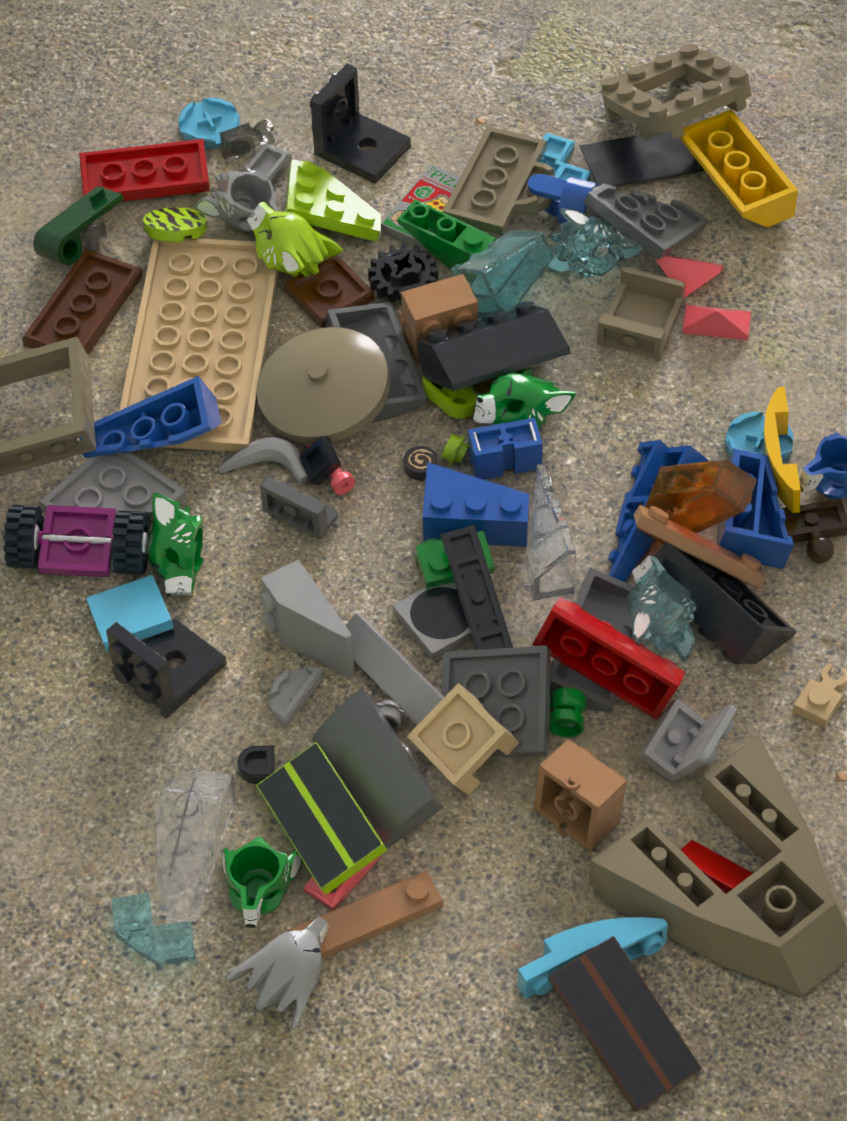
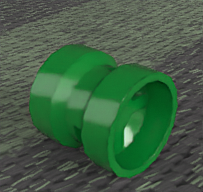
M564 687L554 690L550 698V708L553 712L549 715V731L556 736L564 738L581 735L584 731L585 718L582 713L586 710V695L574 688Z

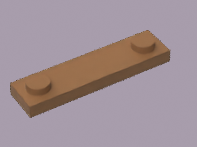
M639 505L635 511L634 518L637 528L757 589H760L766 580L761 562L746 553L739 556L669 520V515L655 506H651L648 509Z
M427 870L319 916L329 926L321 946V959L442 908L443 899ZM315 919L291 928L288 932L305 930Z

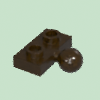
M841 499L800 505L799 513H792L787 507L780 508L784 509L786 516L784 523L788 536L792 537L793 543L809 541L806 546V553L809 559L815 563H825L832 558L834 545L829 539L830 537L847 535V515Z

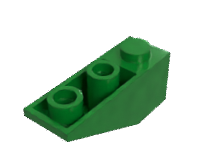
M415 199L397 218V222L447 268L458 275L464 274L465 278L477 284L482 281L496 264L495 237Z

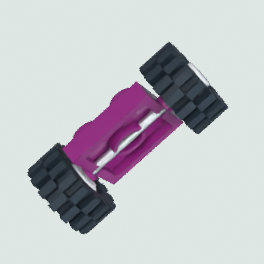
M11 505L8 508V513L6 514L7 522L4 524L5 535L3 534V541H5L3 551L5 552L4 559L7 567L38 568L40 574L109 578L113 558L112 566L115 573L145 574L148 561L147 546L150 537L148 512L118 510L117 512L116 508L47 505L44 522L43 511L40 506Z

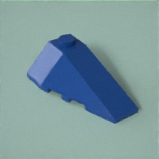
M196 376L95 421L96 450L82 455L85 458L182 444L213 430L221 424L217 399L202 379Z

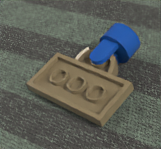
M487 126L442 212L479 230L501 236L504 235L514 214L530 215L541 211H546L557 217L559 224L587 230L593 225L596 215L583 202L587 194L599 187L598 183L570 177L568 180L555 177L554 169L551 166L540 163L547 150V140ZM566 210L583 214L589 219L587 220L589 222H586V224L577 223L566 213Z

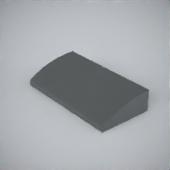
M391 302L327 310L325 328H346L364 334L376 343L386 359L391 380L389 395L382 410L371 423L402 415L427 403L428 398Z
M590 567L574 603L597 619L608 622L614 629L627 637L638 641L639 637L637 638L634 629L636 616L639 612L640 614L643 612L644 615L648 614L652 605L647 603L637 610L645 600L640 599L642 597H649L653 601L655 596L649 595L650 593L644 594L645 591ZM552 657L550 697L551 693L558 688H574L586 695V708L608 712L612 710L616 695Z
M362 688L340 705L313 736V742H317L387 849L443 808L374 699Z

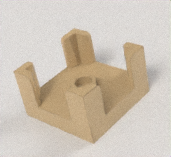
M458 683L407 737L454 786L470 795L481 783L472 774L497 749L508 755L520 742L483 708L484 705L473 694Z

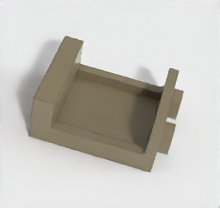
M623 267L620 285L607 314H601L598 321L597 344L660 361L684 304L685 283L673 278H666L642 270Z

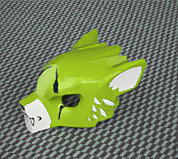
M265 202L259 203L252 215L247 219L256 236L258 257L264 260L269 270L275 269L290 274L293 277L300 275V272L305 277L309 276L310 272L315 275L319 273L318 262H322L323 258H331L343 251V248L336 242L316 232L299 214L288 211H274ZM267 235H272L271 239H268Z

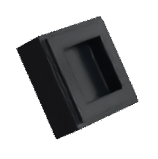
M321 436L299 456L311 484L320 485L341 466L332 443L327 437Z

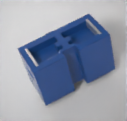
M535 418L501 424H489L484 427L468 429V456L474 477L485 480L503 476V471L513 469L514 474L542 469L543 443Z

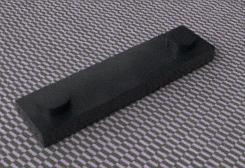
M475 525L441 534V541L475 650L513 648Z

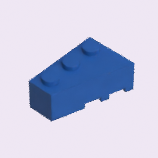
M733 449L724 472L716 544L739 556H742L743 553L749 554L759 560L761 565L784 569L794 544L792 537L788 536L784 523L786 516L784 509H780L777 499L778 489L768 455Z
M427 462L422 516L423 542L433 538L441 540V534L475 525L477 532L484 531L488 545L527 547L529 494Z

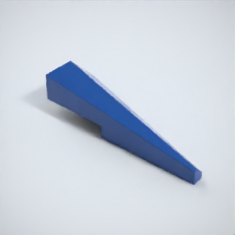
M661 440L640 442L637 449L641 454L639 466H634L631 471V475L635 478L634 485L631 491L625 494L615 531L619 542L617 549L610 551L608 558L612 563L609 576L625 582L656 538L637 528L634 513L638 506L642 505L648 509L651 506H655L666 512L670 518L709 460L691 445L669 448Z

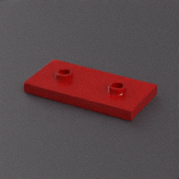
M204 139L79 153L83 196L97 186L121 193L124 198L123 201L210 191Z

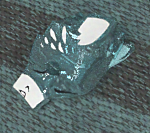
M561 208L559 210L561 215L568 221L559 226L562 231L551 237V240L556 243L551 248L552 253L558 255L546 258L541 262L542 265L557 272L575 270L586 278L594 277L595 275L601 277L620 261L639 254L641 246L632 239L621 235L616 230V227L605 219L597 216H588L572 209ZM603 247L608 249V253L602 258H598L594 254Z
M649 555L632 571L636 585L632 587L627 595L628 612L633 619L635 641L639 645L647 638L663 652L667 648L671 651L675 650L681 660L685 662L688 660L695 642V637L689 623L694 620V612L697 606L690 599L692 593L671 577L656 557Z

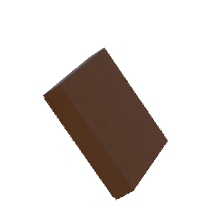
M338 255L318 264L319 273L314 275L310 272V275L307 277L300 274L284 283L285 292L319 328H325L327 310L367 305L375 300L372 289Z

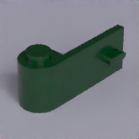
M95 187L36 232L33 240L34 251L43 258L64 265L76 263L82 254L83 248L79 233L123 201V195L104 187Z

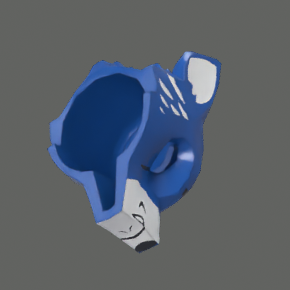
M835 432L822 439L815 452V458L802 469L799 482L803 493L815 489L827 498H847L846 435L843 436Z

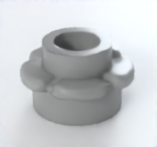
M383 700L380 703H376L394 732L398 731L401 722L406 719L405 711L400 709V705L392 700Z

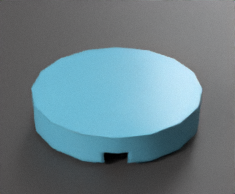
M204 98L203 102L195 104L194 101L188 104L181 111L178 119L181 137L185 141L204 139L205 149L221 148L231 143L238 136L241 127L240 117L234 105L219 98Z
M754 411L742 414L731 422L726 433L725 444L729 457H731L734 448L764 454L765 415H763V412ZM789 425L787 435H778L783 464L787 462L793 449V433Z

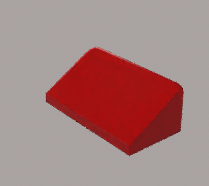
M691 840L681 849L725 894L753 874L694 840Z

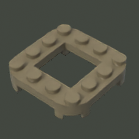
M696 44L684 45L680 48V52L658 56L651 63L632 67L625 74L618 77H609L601 81L606 116L611 119L621 115L635 123L640 128L641 138L650 140L653 135L668 132L672 134V139L684 136L683 123L723 106L739 112L746 108L745 100L752 96L749 75L746 70L709 51L698 50ZM675 79L688 86L698 81L703 83L701 88L692 92L680 93L676 95L675 99L666 103H662L645 93Z

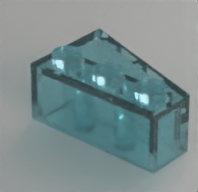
M511 230L490 243L488 249L482 253H474L470 256L469 261L462 265L457 264L451 269L454 276L464 274L478 301V318L484 319L486 314L492 311H510L515 309V305L521 302L552 261L554 255L543 232Z

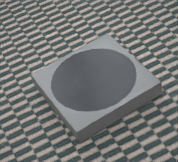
M455 583L428 589L425 587L393 605V613L432 661L442 656L443 652H449L472 639Z

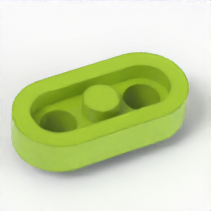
M422 376V385L426 396L447 415L456 419H463L475 413L477 395L470 387L453 391Z

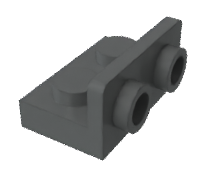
M268 476L260 485L264 512L318 539L324 536L338 518L336 510L324 505L316 497H308L294 490L286 482H279Z

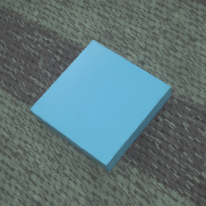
M153 574L86 597L106 652H108L109 647L106 630L115 622H118L140 640L174 628Z

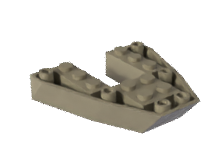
M758 735L704 775L701 800L766 862L765 865L725 894L653 822L646 818L590 860L589 883L614 909L629 917L664 919L668 924V938L713 962L797 995L804 996L847 961V919L832 877L811 831Z

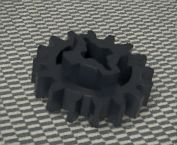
M402 243L401 249L397 250L393 245H390L388 253L381 250L378 251V259L372 258L370 260L371 268H368L370 288L372 291H377V298L381 299L387 296L388 302H391V304L395 300H400L401 306V292L439 281L436 259H430V252L428 250L419 253L418 245H415L411 250L407 249L406 243Z

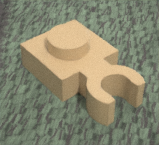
M829 663L821 671L820 683L810 679L793 706V713L823 728L827 726L842 703L843 694L840 692L844 691L847 687V672H844L840 679H832L829 677L832 670V665Z

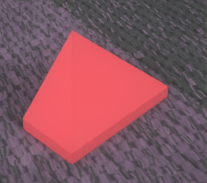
M666 255L660 260L657 259V263L668 278L685 283L684 298L724 271V265L671 255Z
M686 305L682 333L748 340L751 311Z

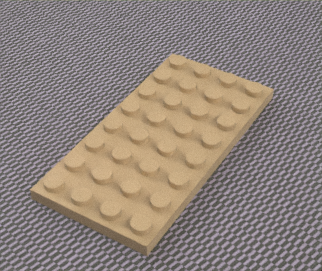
M184 238V241L163 242L153 239L119 411L199 376L216 397L221 418V424L213 430L182 444L163 446V448L237 452L251 443L258 402L257 382L264 365L279 272L275 269L269 270L264 260L259 259L256 241Z

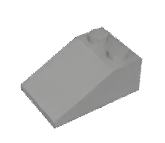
M296 560L261 577L262 593L259 594V598L265 611L261 617L270 634L275 632L282 644L348 679L355 676L352 634L301 562Z

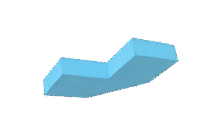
M546 132L543 140H547V150L540 163L551 166L557 178L568 180L570 177L590 181L591 171L567 164L575 150V141Z

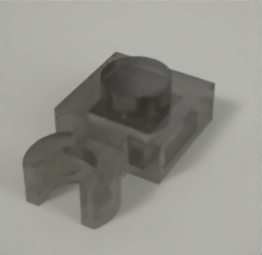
M262 120L253 128H251L249 123L220 132L222 155L228 163L256 153L255 146L263 145L264 143L273 144L275 139L271 131L274 130V127L269 120Z

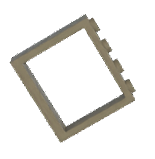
M78 337L0 358V387L70 367L74 418L73 423L0 442V476L96 450L89 356Z

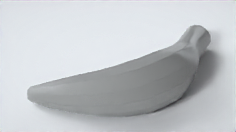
M276 437L263 438L252 442L249 446L243 447L218 466V471L221 474L260 462H278L286 466L298 485H303L309 481L297 447L292 442Z

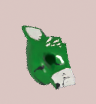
M533 368L523 369L517 373L498 377L492 382L489 389L490 393L477 396L473 419L479 423L501 424L535 418L539 430L540 426L546 422L547 415L562 413L574 399L576 393L574 391H559V388L554 387L555 383L532 376Z
M153 493L152 510L154 521L147 546L148 560L160 576L165 579V592L167 596H193L195 579L204 561V558L200 557L203 549L202 517L199 515L190 516V507L187 506L181 509L179 501L174 502L172 499L159 493Z
M255 837L251 842L237 850L229 851L228 848H224L221 854L222 867L231 904L235 910L244 915L246 928H256L260 915L274 912L280 906L289 884L295 879L303 864V860L297 851H293L287 858L286 853H278L263 837Z

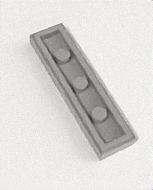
M355 613L345 625L352 634L354 661L418 725L444 696L363 615Z

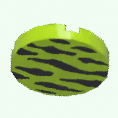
M162 208L151 211L144 216L143 231L145 233L148 232V236L152 239L163 242L184 241V236L192 235V239H198L207 231V218L205 214L189 208Z

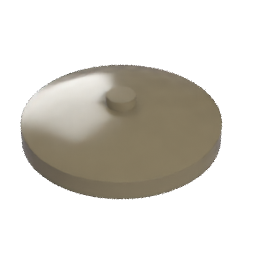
M339 327L314 329L290 339L269 357L261 370L257 382V400L266 422L280 436L290 441L312 445L321 436L329 438L331 443L358 433L379 414L389 395L390 372L380 348L364 334Z

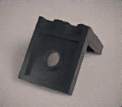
M348 63L338 73H334L329 82L320 91H317L310 100L314 155L374 184L411 147V137L360 114L357 68ZM365 146L374 147V149L369 151L362 150L361 148Z
M176 618L172 620L173 629L153 636L146 644L118 622H115L106 630L109 644L108 652L111 655L112 672L115 675V679L120 683L129 684L135 689L136 696L145 703L156 705L160 709L161 715L166 719L227 665L226 656ZM176 658L185 661L179 668H170L168 663Z

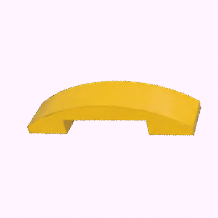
M785 386L776 389L766 410L764 455H768L778 489L777 496L792 513H799L801 489L797 463H782L778 435L788 434L789 411Z

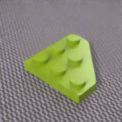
M291 160L288 171L285 211L299 214L309 225L377 242L381 230L380 213L324 168L316 166L309 161Z

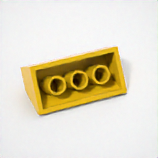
M732 109L683 128L684 136L679 137L680 140L743 218L768 228L795 217L798 189Z

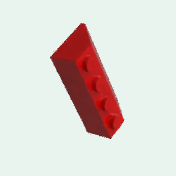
M562 597L558 599L532 644L533 646L547 645L551 649V657L656 720L685 675V671L677 667L671 660L660 657L647 649L641 642L627 637L614 629L608 622L597 619L584 611L578 604L569 602Z

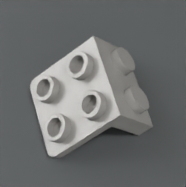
M676 698L667 707L638 758L672 784L684 776L690 778L701 765L707 767L715 759L719 752L716 745L720 739L725 738L735 724L732 717L737 708L729 704L705 720Z

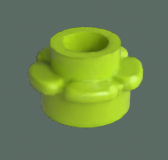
M453 433L451 434L441 455L442 459L449 461V466H452L454 461L462 462L468 449V444L464 443L465 435L459 437Z

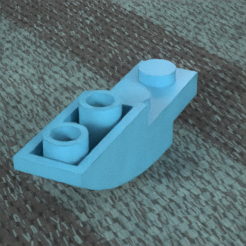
M624 917L583 924L544 939L543 957L518 969V988L525 999L535 994L543 995L553 989V986L547 979L551 974L612 936L616 938L630 961L644 954L645 956L653 955L666 944L668 924L664 919Z

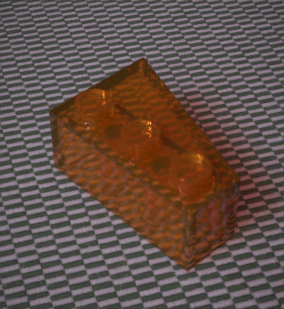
M728 460L661 466L645 507L650 509L651 506H655L669 515V520L697 534L744 512L752 499V491L757 480ZM639 529L662 545L665 541Z

